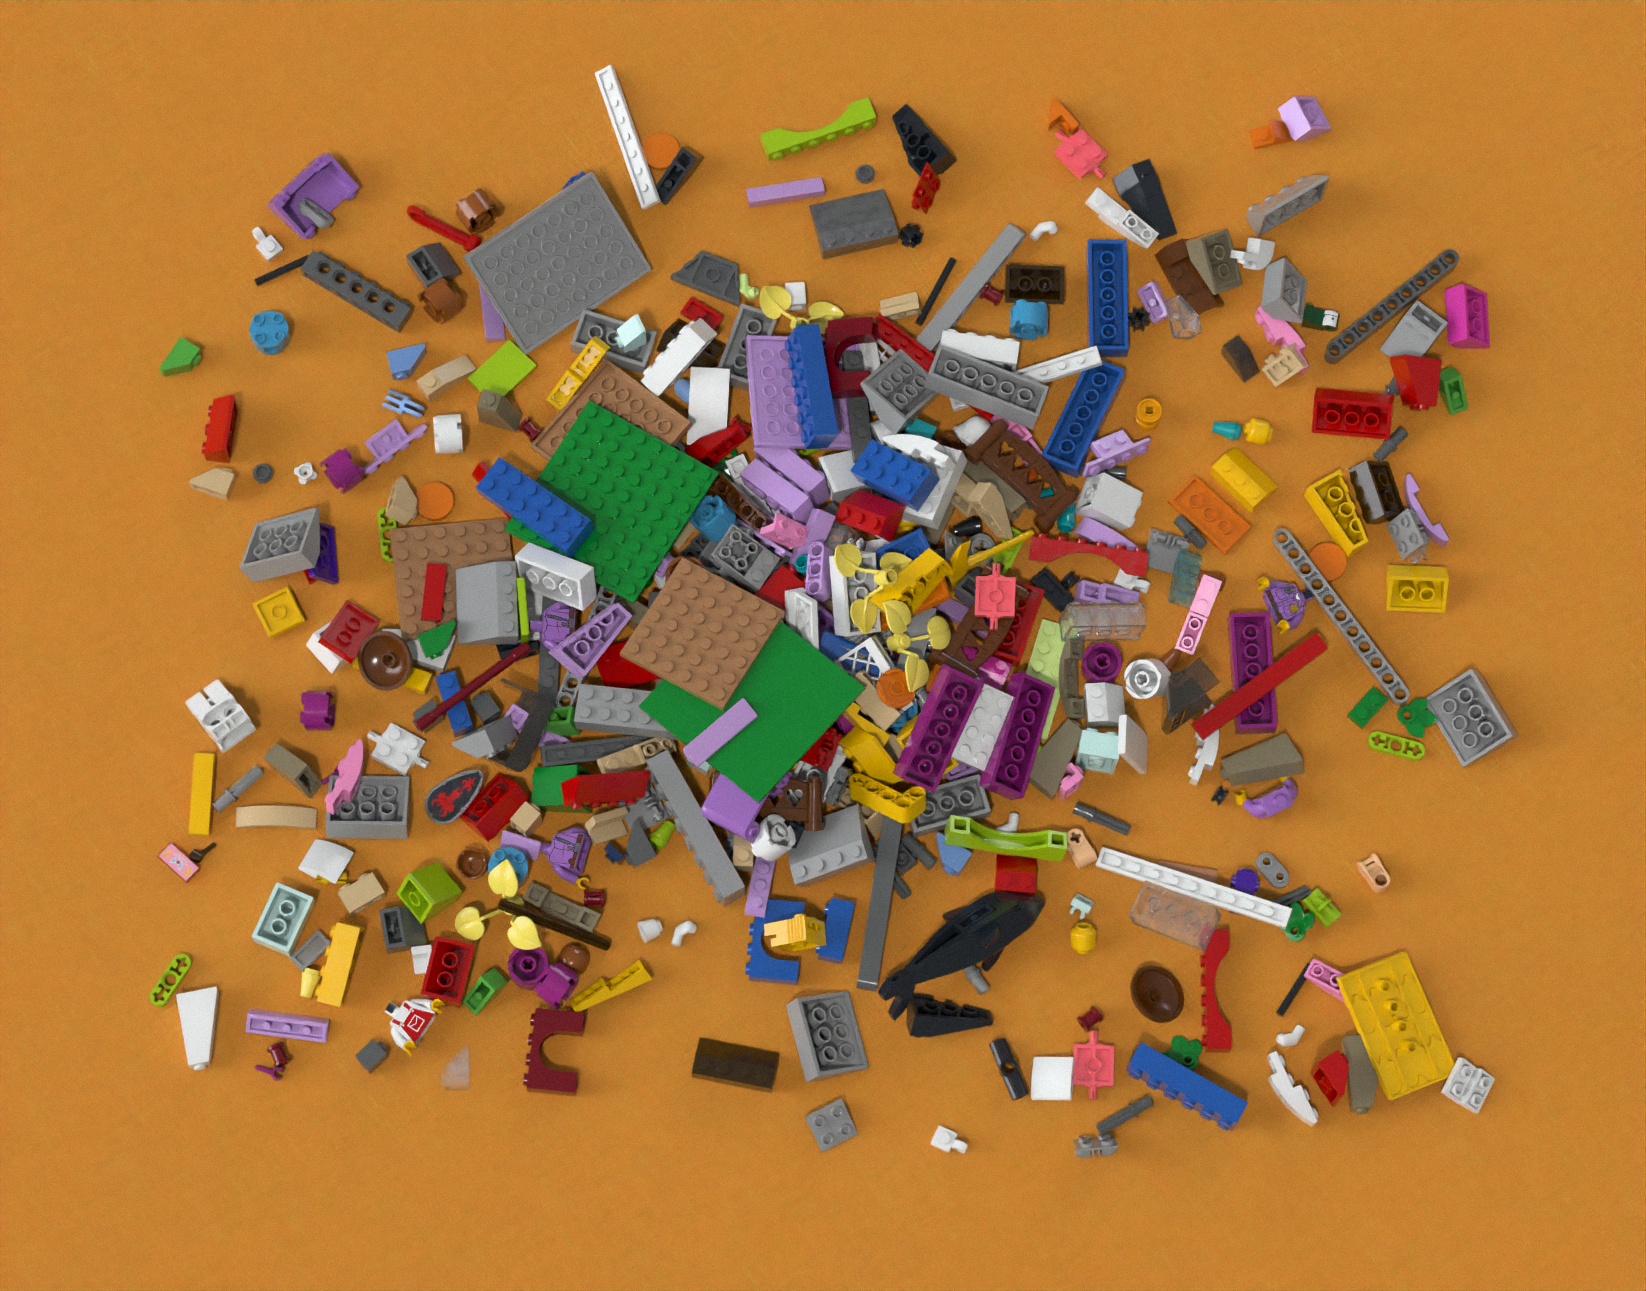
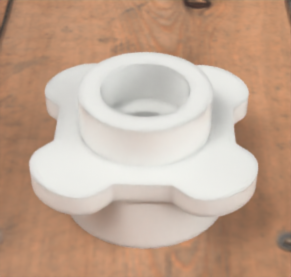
M309 462L294 469V474L299 477V483L302 485L311 479L315 480L317 477V473L313 471L312 464Z

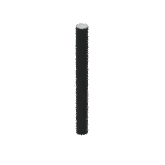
M950 257L921 310L922 314L915 321L917 325H923L956 263L954 258Z

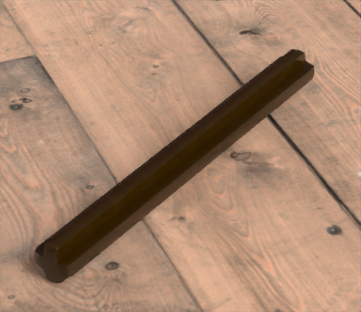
M500 899L497 908L517 917L527 916L535 924L599 949L608 951L610 948V940L505 899Z

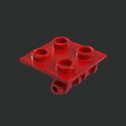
M928 162L912 195L914 198L911 202L913 209L919 210L921 208L924 214H927L932 206L933 198L936 191L939 190L941 182Z
M830 728L799 761L828 771L842 735L838 734L836 729Z

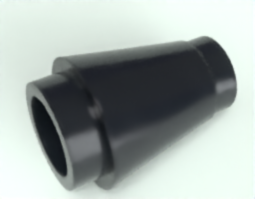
M979 517L969 518L953 526L954 534L957 537L974 536L983 532Z

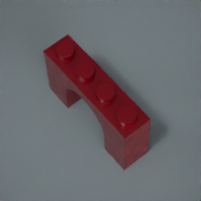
M873 317L828 320L827 328H825L826 345L823 350L832 399L867 397L860 383L871 372L869 370L842 371L839 369V360L842 353L852 345L877 342L878 324Z
M536 1008L535 1014H531L530 1026L534 1027L533 1034L529 1033L528 1046H531L530 1054L527 1053L525 1064L529 1066L528 1074L524 1073L523 1085L526 1086L527 1092L576 1097L578 1074L548 1068L541 1061L540 1050L543 1043L554 1035L583 1037L584 1013Z

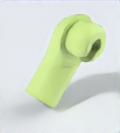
M740 274L739 291L748 299H755L759 295V290L749 286L748 274Z

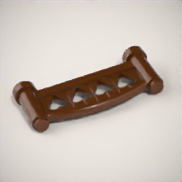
M1003 419L996 420L972 446H967L963 453L974 465H977L982 460L1004 482L1026 500V504L1037 514L1033 519L1034 525L1041 532L1047 534L1052 529L1055 521L1077 500L1079 494L1071 487L1069 489L1064 487L1050 464L1034 448L1007 431L1009 426ZM1002 441L1007 442L1008 447L1014 449L1012 455L998 457ZM1016 455H1020L1022 461L1028 463L1026 469L1012 471ZM1029 469H1034L1036 474L1042 477V481L1026 485ZM1043 483H1049L1050 488L1055 489L1056 495L1040 499Z
M988 563L980 576L992 575V565ZM1017 582L1015 590V616L1019 603L1021 601L1026 602L1031 594L1026 587ZM974 600L952 635L948 646L941 650L933 649L928 662L934 666L938 664L941 667L942 664H945L973 678L979 677L978 668L1000 647L1013 624L1015 616L1014 618H1000L998 620V630L995 631L994 627L992 631L987 627L983 617H975ZM971 631H988L989 637L985 638L983 645H979ZM961 647H977L979 653L975 654L973 661H968Z
M720 772L711 773L709 777V793ZM790 777L789 782L783 788H773L774 790L781 789L783 791V796L777 805H774L768 795L755 818L765 819L769 815L775 814L785 820L804 821V830H824L821 777H808V781ZM788 789H792L794 792L799 789L803 793L795 807L787 795ZM708 820L711 826H718L710 820Z

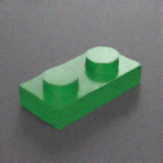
M1372 687L1347 717L1359 728L1363 729L1385 705L1388 698L1375 687Z

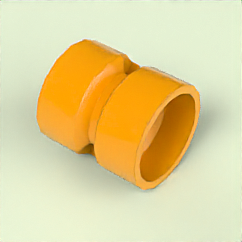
M1148 398L1138 404L1134 418L1138 428L1144 431H1151L1158 426L1162 414L1160 403L1155 399Z

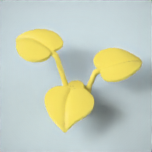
M763 286L759 296L762 312L771 319L779 318L782 313L791 320L790 327L792 331L796 325H809L811 321V324H819L820 333L825 334L828 320L841 319L844 315L835 305L820 301L813 303L809 307L808 314L810 318L805 319L791 316L784 311L791 305L790 293L779 286Z
M850 543L838 545L835 549L834 561L840 574L845 577H853L856 570L875 574L874 581L879 585L877 589L866 595L864 600L856 599L850 608V616L853 623L862 633L867 634L872 629L877 617V607L868 599L880 590L885 589L886 585L895 584L897 575L911 564L912 560L903 554L889 552L880 559L882 570L864 569L858 567L861 564L862 555L857 546Z
M897 600L885 601L882 604L885 608L887 624L891 632L894 633V635H890L887 638V647L891 651L909 655L905 662V673L908 690L913 692L925 685L929 678V669L925 660H919L918 654L904 649L910 646L911 641L930 638V644L933 649H944L948 646L951 639V631L948 623L942 617L934 616L927 624L928 635L910 638L908 635L903 634L907 631L906 625L911 622V613L908 606Z
M506 859L490 872L488 877L489 886L494 893L502 894V897L508 899V901L524 907L523 899L519 896L514 897L518 891V880L512 864ZM466 907L457 914L455 929L464 938L477 940L485 932L482 920L502 912L507 915L512 914L497 910L480 917L477 908ZM514 915L510 922L512 927L507 932L510 942L515 947L524 950H531L542 946L534 922L527 916L517 918Z

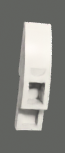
M1098 187L1085 202L1087 206L1098 214V218L1146 249L1159 235L1158 232L1131 210L1126 211Z
M897 434L883 436L881 439L887 447L916 462H919L920 459L927 463L931 461L939 469H947L951 472L956 466L951 458L944 454L946 451L942 446L929 438Z
M1211 704L1209 710L1205 708L1203 715L1214 708L1215 705ZM1219 730L1204 741L1197 733L1194 737L1197 738L1195 745L1200 747L1195 755V758L1198 759L1196 766L1192 765L1188 776L1191 777L1190 784L1197 786L1203 768L1211 771L1219 744Z
M1277 1051L1270 1053L1267 1056V1060L1274 1074L1269 1076L1268 1081L1274 1092L1296 1117L1311 1127L1315 1126L1319 1117L1314 1107L1311 1108L1308 1102L1310 1097L1307 1090L1302 1089L1301 1085L1293 1088L1294 1081L1290 1073L1287 1074L1284 1069L1286 1064L1282 1055L1278 1056Z

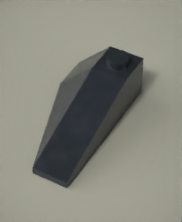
M907 104L892 116L898 135L901 138L903 149L906 152L908 163L919 177L927 162L936 175L943 174L957 161Z
M1150 159L1131 165L1112 179L1119 197L1132 208L1131 210L1134 214H1137L1145 223L1159 233L1156 237L1159 241L1177 234Z
M914 993L907 1006L906 1024L909 1034L918 1038L939 1036L991 1026L993 1024L989 1010L967 1004L962 1007L957 1006L947 999L945 1002L934 1000V996L928 994Z

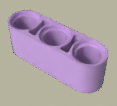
M814 542L808 549L805 589L811 597L819 602H823L829 598L831 592L829 556H832L833 552L821 542Z

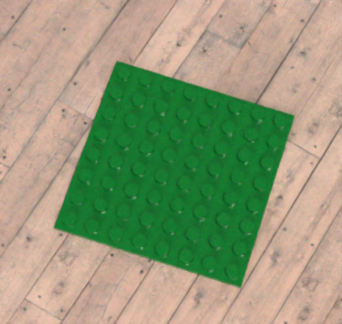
M588 401L535 482L589 518L595 526L593 532L571 559L594 567L595 582L635 604L716 480L719 472L597 404ZM513 518L510 519L504 528V531L527 544L532 543L566 556Z
M780 622L724 711L664 679L643 700L639 708L687 746L744 698L758 717L708 758L706 762L759 804L860 696L865 687L783 622Z

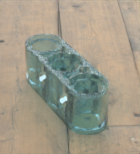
M1185 549L1179 551L1168 595L1169 603L1187 609L1192 605L1202 561L1201 555Z

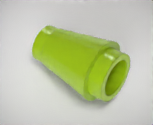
M666 820L649 835V842L654 849L660 851L666 847L675 829L674 824Z

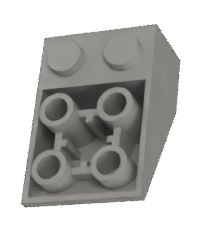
M1416 300L1382 345L1380 351L1389 358L1399 355L1424 357L1445 331L1448 322Z
M734 524L730 526L711 554L719 565L751 594L756 593L761 588L780 560L779 557Z

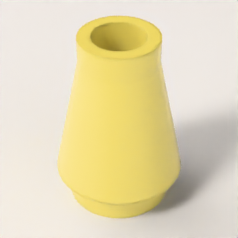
M305 967V971L302 972L300 996L312 998L321 979V971Z

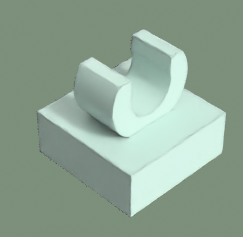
M1077 893L1070 904L1072 905L1070 913L1073 914L1075 909L1081 910L1079 918L1083 919L1086 913L1090 912L1095 902Z

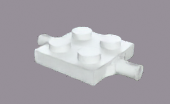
M390 723L387 730L381 736L372 730L369 731L367 738L377 743L371 754L372 759L404 776L407 775L410 768L415 764L425 769L429 766L430 762L420 757V753L426 744V741L393 723Z

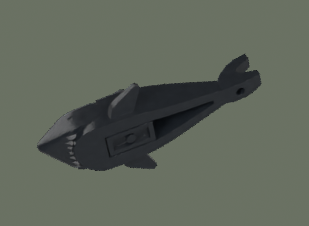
M992 892L982 896L968 906L944 913L942 915L943 919L949 921L930 938L904 969L894 973L880 987L878 994L884 1001L895 997L888 1010L890 1017L895 1021L905 1011L914 994L915 985L963 970L981 961L982 969L989 971L997 962L1004 948L1033 926L1045 906L1044 899L1037 895L1023 893Z

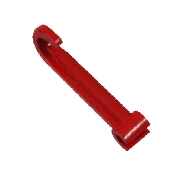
M408 206L407 215L414 222L463 246L466 252L469 253L481 244V238L474 234L469 236L424 214L425 211L416 206Z

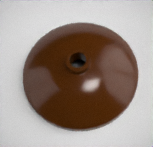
M379 631L369 635L361 644L358 653L359 669L363 678L372 687L383 691L394 690L402 686L411 674L412 654L407 643L399 635L389 631Z
M1149 965L1142 967L1133 975L1130 983V993L1136 1008L1142 1015L1157 1023H1168L1181 1014L1184 1006L1183 991L1177 979L1169 971L1159 966Z

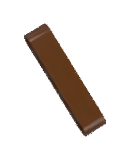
M709 466L719 472L710 488L753 530L760 533L764 521L763 527L773 523L774 520L724 472Z

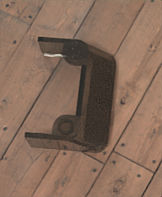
M1200 657L1182 671L1178 672L1177 670L1168 677L1169 682L1162 697L1161 730L1166 736L1212 703L1205 693L1220 681Z
M502 678L501 683L505 687L521 693L518 705L529 715L513 750L505 748V750L498 752L490 758L486 759L485 756L480 758L499 767L522 772L527 769L554 711V704L548 697Z

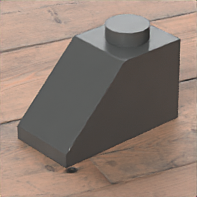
M639 821L633 823L625 847L626 854L624 858L629 866L632 865L633 868L656 857Z

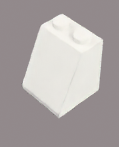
M852 450L819 458L818 470L826 476L825 480L830 499L835 504L845 500L859 489L862 491L873 490L859 482L850 472L855 464L852 459Z
M1106 473L1097 474L1085 479L1075 507V514L1082 517L1086 516L1119 530L1128 529L1135 522L1134 516L1142 503L1141 497L1143 492Z

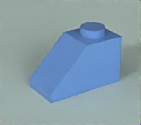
M424 343L386 352L393 380L401 381L413 375L426 355Z
M938 832L935 840L941 867L944 868L943 871L948 875L959 877L971 859L972 853L963 847L945 845V836Z

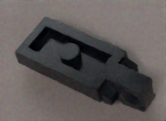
M1046 568L1030 580L1034 587L1045 590L1043 597L1060 613L1064 611L1070 618L1076 614L1077 609L1072 605L1073 599L1071 595Z

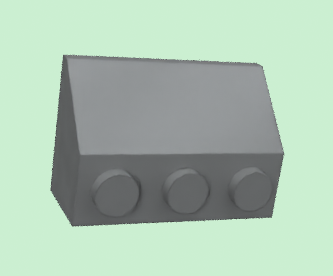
M1285 257L1266 266L1261 307L1272 319L1301 323L1303 322L1307 280Z
M508 715L472 730L452 742V745L476 758L485 756L487 759L505 750L506 747L513 745L512 741L518 738V735Z

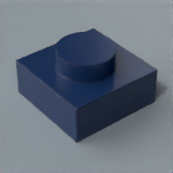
M608 843L604 848L607 853L605 857L611 863L617 862L621 865L625 860L624 856Z

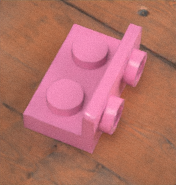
M776 513L773 523L762 527L759 535L791 550L805 545L807 527L780 513Z
M1072 762L1067 766L1066 777L1060 782L1058 796L1062 801L1078 790L1084 779L1082 769L1078 765L1074 766Z

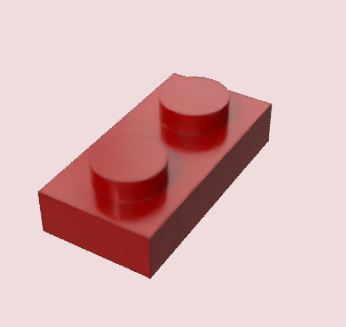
M692 296L680 311L681 315L691 321L694 320L696 322L700 318L703 319L714 331H716L724 319V316Z

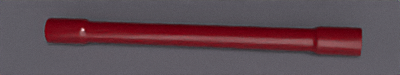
M523 642L490 669L431 712L426 713L415 721V727L419 732L425 730L439 717L495 676L532 651L530 646Z

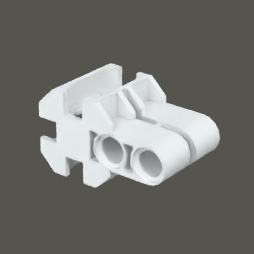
M218 679L203 689L208 697L207 700L198 692L185 701L189 710L200 722L210 738L215 741L222 753H225L256 731L240 704L238 705L232 694L226 690Z

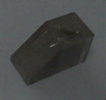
M1239 335L1223 345L1221 350L1222 356L1243 383L1260 372L1251 350Z

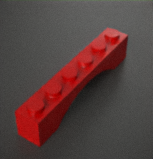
M1037 533V537L1032 536L1029 560L1051 563L1069 554L1092 553L1111 560L1127 575L1147 577L1150 554L1146 553V549L1134 548V551L1126 550L1127 546L1115 545V548H1109L1107 543L1096 542L1095 545H1089L1087 540L1076 539V542H1069L1067 537L1057 536L1055 540L1049 539L1047 534Z
M1205 929L1203 935L1199 937V946L1203 947V955H1200V967L1204 969V975L1200 976V986L1204 987V995H1201V1007H1204L1205 1015H1201V1026L1205 1027V1034H1202V1047H1205V1052L1230 1053L1232 1049L1231 1028L1219 1012L1214 991L1218 966L1229 951V930Z

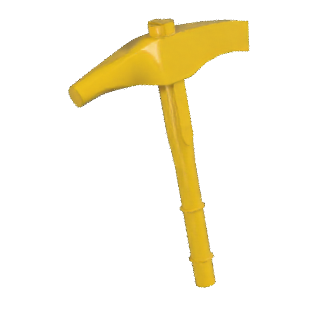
M1030 529L1020 533V535L1012 539L1003 541L1001 544L967 557L971 541L962 543L948 562L952 567L946 575L950 594L955 595V587L964 578L968 569L1023 541L1026 542V540L1034 536L1033 530Z

